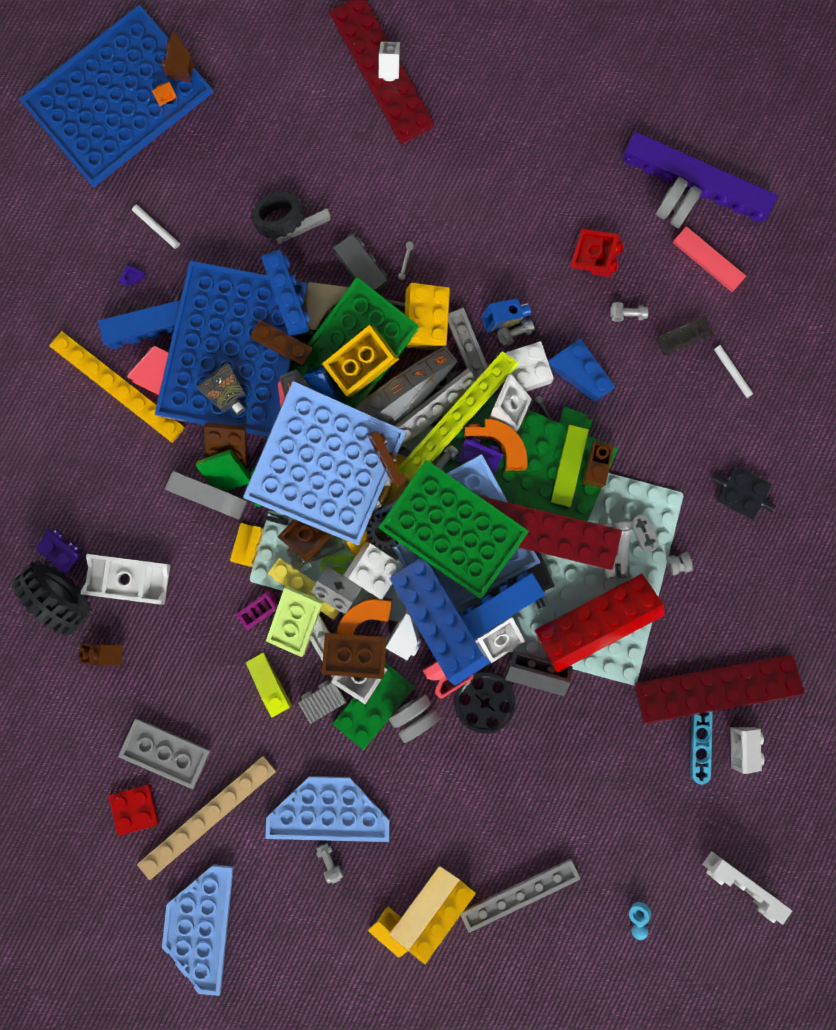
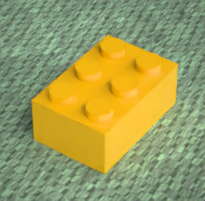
M411 283L407 287L404 314L421 327L406 346L407 348L437 351L447 345L450 288Z
M369 325L322 364L344 394L353 397L398 361L399 358L374 326Z

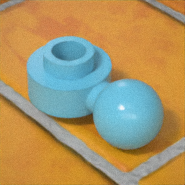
M637 902L632 905L629 911V917L635 923L632 927V935L637 940H644L648 936L646 924L651 918V910L646 904Z

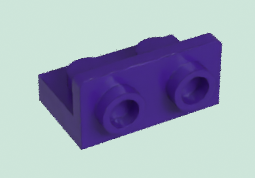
M471 437L470 440L466 439L457 462L465 464L482 454L494 476L504 455L500 453L501 449L493 445H489V448L482 446V441Z
M46 529L45 537L35 549L64 573L68 574L83 554L79 552L80 548L71 541L68 543L64 540L65 536L57 529H54V531Z

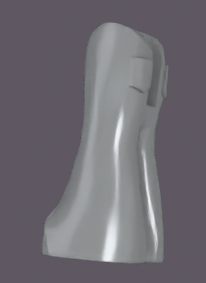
M633 522L601 524L622 530L613 570L604 568L606 579L615 578V564H617L618 577L627 578L628 544Z

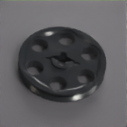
M490 672L473 674L471 681L457 689L454 700L457 716L463 725L481 734L494 733L504 728L513 717L516 705L514 692L508 682L499 675ZM475 678H481L484 681L481 689H475L472 686ZM494 682H502L504 688L500 693L493 691L492 685ZM463 693H467L471 697V701L467 705H463L459 701V697ZM476 695L483 699H486L488 697L490 699L488 703L494 709V711L486 706H484L483 708L480 707L482 703L480 702V699L476 697ZM502 701H508L510 703V710L502 712L499 709V704ZM471 712L475 713L478 717L477 722L474 724H469L466 721L467 714ZM490 716L496 717L498 721L497 725L493 728L486 725V720Z

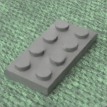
M136 718L118 757L190 789H194L211 750Z

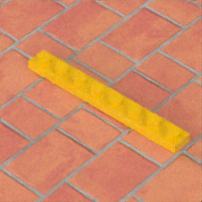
M63 331L49 345L170 442L173 443L185 429L184 426L174 419L156 416V404Z

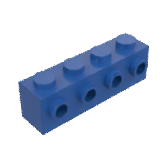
M277 250L261 256L289 335L294 337L308 332L307 323L310 322L307 311H302L300 305L304 304L300 292L296 293L293 287L297 283L294 275H289L287 268L290 267L287 255L282 256L281 251Z

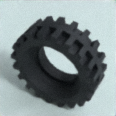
M39 560L32 561L12 581L14 583L12 588L15 590L13 593L20 598L18 602L27 608L26 611L29 614L32 613L36 617V621H41L45 624L46 628H52L55 633L59 634L61 632L63 635H72L93 612L90 608L92 606L91 603L87 601V596L81 594L82 589L76 586L71 578L68 579L64 572H59L55 566H49L45 561L42 563Z

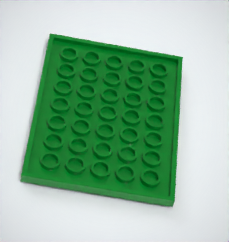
M492 395L447 445V447L449 445L454 446L459 453L454 461L450 459L443 467L445 473L463 465L457 462V459L466 440L464 439L465 427H468L470 424H480V427H484V421L489 419L498 396ZM527 409L519 430L516 432L526 449L527 468L522 471H505L503 455L494 478L509 503L588 521L601 489L581 483L593 441H602L587 436L571 507L567 508L552 504L550 501L568 427ZM479 439L482 441V446L489 448V445H493L501 449L494 441ZM616 447L613 448L610 467L618 450ZM442 451L439 459L444 455V451Z

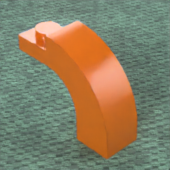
M485 419L484 427H480V424H470L468 427H465L464 439H470L471 437L488 439L501 447L504 453L505 471L526 470L527 453L524 443L511 427L491 419Z
M372 597L359 601L343 616L337 633L354 635L356 627L366 620L374 619L388 622L393 599L383 597L381 600L378 597Z

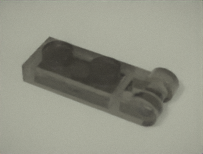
M707 317L658 336L656 341L663 356L712 337L714 333L707 325ZM700 327L702 333L699 334L696 328Z
M332 535L308 562L299 557L290 548L286 551L288 557H291L292 569L297 570L308 563L345 549L342 538Z

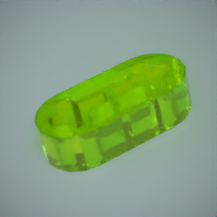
M325 557L321 561L320 567L324 572L326 569L324 564L331 560L334 564L338 563V567H333L332 569L339 574H345L348 567H341V563H347L348 559L353 561L355 557Z

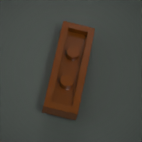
M259 320L250 335L253 341L302 367L305 366L313 352L312 347Z

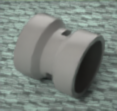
M688 552L680 553L679 556H667L666 558L671 576L677 575L681 571L686 573L693 570Z

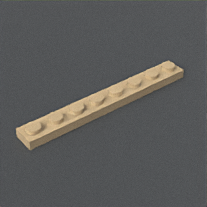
M262 756L142 859L137 866L151 880L277 770L265 756Z

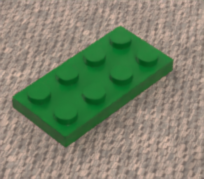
M386 662L385 668L388 670L384 674V679H381L367 703L364 704L354 697L332 724L362 750L366 748L389 720L388 718L393 715L415 688L413 684Z

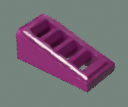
M269 590L236 613L246 630H249L275 612L279 600L273 591ZM261 602L267 612H264L258 603ZM253 607L255 608L260 617L256 616V614L252 610ZM245 612H248V614L253 619V622H250Z

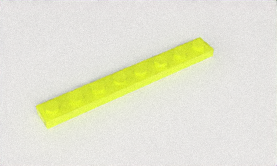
M503 351L397 468L399 473H403L406 476L408 482L413 479L425 460L432 463L502 385L507 376L511 375L519 366L518 362Z

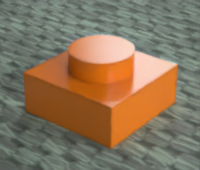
M170 82L160 84L156 89L152 90L159 106L177 98Z

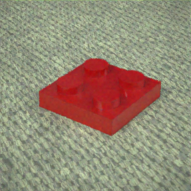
M150 784L108 796L118 836L159 825Z

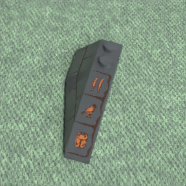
M444 346L391 379L354 409L395 426L423 404L428 396H431L435 391V387L439 382L443 381L455 366L457 360Z

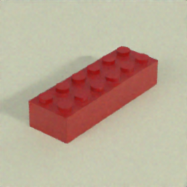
M641 573L534 631L539 644L558 673L665 616L664 604Z

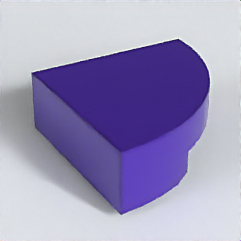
M126 265L119 283L127 286L135 285L142 281L146 274L132 266Z

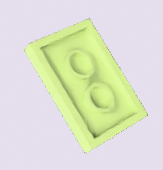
M286 586L266 641L303 657L323 601Z

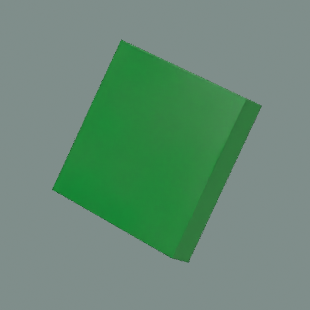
M231 449L204 458L196 463V467L212 487L224 492L249 484L251 479L250 474Z

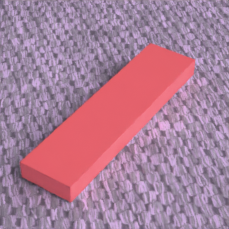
M687 226L672 242L731 292L746 277L745 274Z

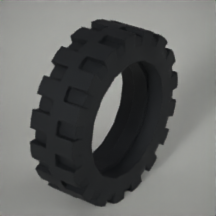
M277 191L275 194L270 193L268 194L269 196L262 197L261 201L256 202L255 208L251 210V220L260 236L264 235L268 239L270 237L277 239L280 236H288V233H293L297 227L301 226V221H304L305 211L299 197L295 193ZM277 209H291L288 215L280 220L264 221L271 212Z

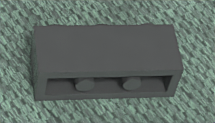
M351 234L333 247L334 253L354 280L356 277L360 278L379 293L388 286V276L382 268L379 270L376 266L377 261L371 253H366L364 250L365 245L361 239H356Z
M514 650L508 664L505 680L565 696L571 682L573 666H569L557 673L550 660Z

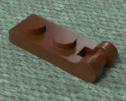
M378 431L368 434L367 436L390 481L397 485L404 484L406 476L403 473H399L395 463H397V460L392 452H388L385 446L388 443L382 433L379 434Z

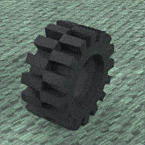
M387 512L375 515L367 527V537H369L371 544H374L376 548H381V550H389L399 544L392 537L384 539L378 534V527L388 515Z

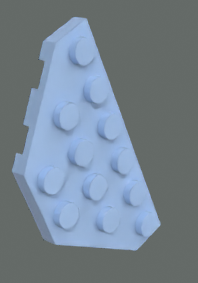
M309 776L266 817L265 839L389 842L390 820L351 777Z
M212 865L166 905L162 948L176 962L175 965L183 975L187 976L192 982L198 994L216 996L221 994L234 866Z

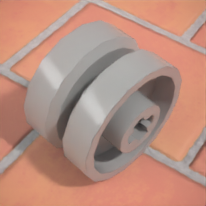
M680 176L673 187L668 189L660 202L662 203L655 214L664 220L673 210L675 213L670 219V224L678 229L702 193L701 189L692 186L686 195L682 194L688 185V181Z
M426 694L409 701L388 718L394 728L407 724L398 734L403 743L416 738L441 719L436 709L422 713L431 704Z

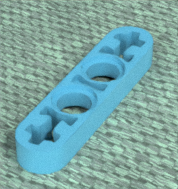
M712 712L703 715V722H707V725L697 724V721L701 722V716L692 715L690 776L694 782L701 785L708 783L711 778ZM699 728H704L707 732L704 739H699L696 735ZM700 748L706 751V757L702 760L696 757V751ZM696 762L706 763V766L701 765V771L705 773L701 780L696 776V773L700 772V766L696 765Z

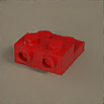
M581 229L571 267L591 271L594 275L611 277L612 272H616L618 268L617 255L622 254L624 243L619 234Z

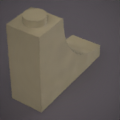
M309 282L303 311H307L310 322L307 323L309 331L305 332L306 336H314L349 287Z

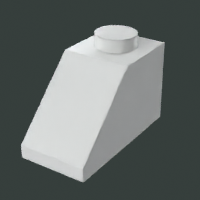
M381 42L379 78H383L385 81H393L399 78L400 42Z

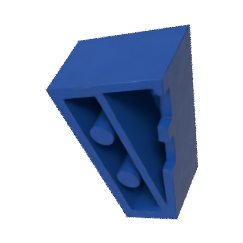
M581 339L548 361L552 371L561 376L560 378L575 386L578 391L594 402H597L615 388V385Z
M323 365L306 372L303 378L314 391L344 404L343 399L339 398L335 389L337 383L335 380L331 381L329 373Z

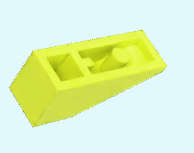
M262 653L246 662L261 699L271 717L290 708L292 704L266 655Z

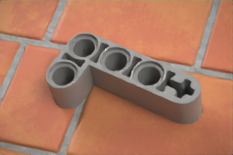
M172 471L165 490L238 520H240L247 501L174 471Z

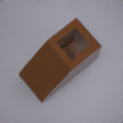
M172 32L170 40H167V56L163 58L162 69L165 71L168 79L191 83L195 64L176 33Z
M593 441L581 484L600 489L606 485L614 445Z
M81 643L78 651L79 663L97 666H122L123 645Z

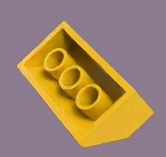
M439 866L395 925L389 936L420 962L426 964L476 893L457 877Z

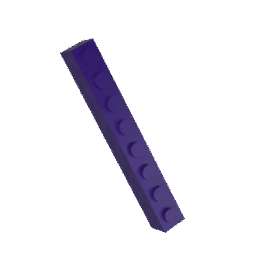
M634 132L622 158L627 165L641 168L647 174L659 176L665 182L675 183L680 176L688 181L685 190H690L692 186H696L702 190L699 197L708 198L719 206H726L737 214H744L755 222L763 223L767 219L778 196L637 132Z

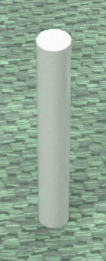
M138 205L132 208L135 214L174 249L179 247L180 243Z
M721 345L716 347L714 351L746 398L751 396L753 392Z

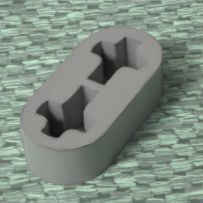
M645 515L634 517L631 520L633 522L632 531L640 548L646 552L654 551L659 545V540L650 520ZM637 519L645 522V525H643L644 533L640 527H636ZM645 534L649 540L652 539L654 542L651 544V548L644 545V542H646Z

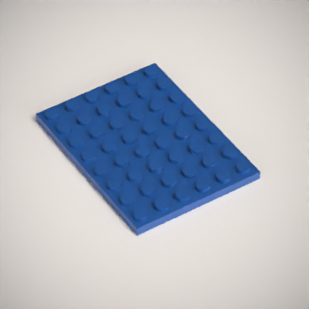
M140 4L19 99L93 188L213 93L212 88L195 68L193 69L191 83L167 78L165 71L162 69L163 58L167 56L166 44L169 38ZM170 82L177 98L159 106L152 90L156 89L160 84Z
M194 261L189 262L155 410L156 416L205 425L208 422L246 426L247 434L269 437L281 409L278 390L279 377L289 372L291 360L250 338L259 320L289 335L268 275ZM296 281L297 285L293 287L296 293L300 292L304 302L308 285L305 282ZM227 363L232 368L246 394L240 400L246 409L237 416L231 408L223 413L196 387Z

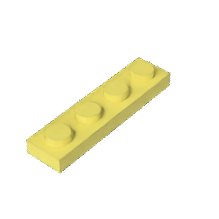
M278 558L268 572V575L285 587H292L317 598L311 594L316 582L281 558ZM323 601L321 611L335 620L340 611Z

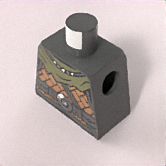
M228 363L196 386L223 413L231 408L237 416L246 409L240 401L246 394Z

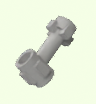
M616 302L610 308V317L615 322L623 321L624 316H637L638 320L647 319L648 307L638 305V308H624L623 303Z
M526 319L522 320L521 326L510 331L507 327L500 329L497 332L500 344L507 347L514 343V337L524 332L527 335L531 334L535 330L531 319L527 321Z
M452 445L444 448V455L434 464L442 471H444L443 467L450 459L454 461L459 453Z
M328 843L318 846L316 854L318 858H323L327 871L324 872L327 883L332 882L334 884L340 881V878H343L344 875L339 865L335 867L330 856V853L333 851Z

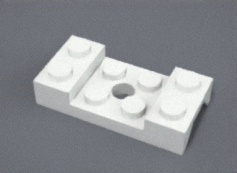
M87 554V578L81 594L165 605L170 565ZM125 573L130 577L127 585H123L120 582L121 575Z
M712 851L702 864L708 869L706 873L719 884L723 885L725 882L731 887L734 883L740 889L750 894L754 898L753 902L758 905L756 910L771 922L775 923L777 920L783 925L791 914V909Z

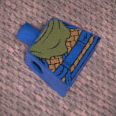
M518 299L489 304L481 315L486 333L490 334L504 327L510 328L518 325L525 316L531 314L529 304L520 305Z

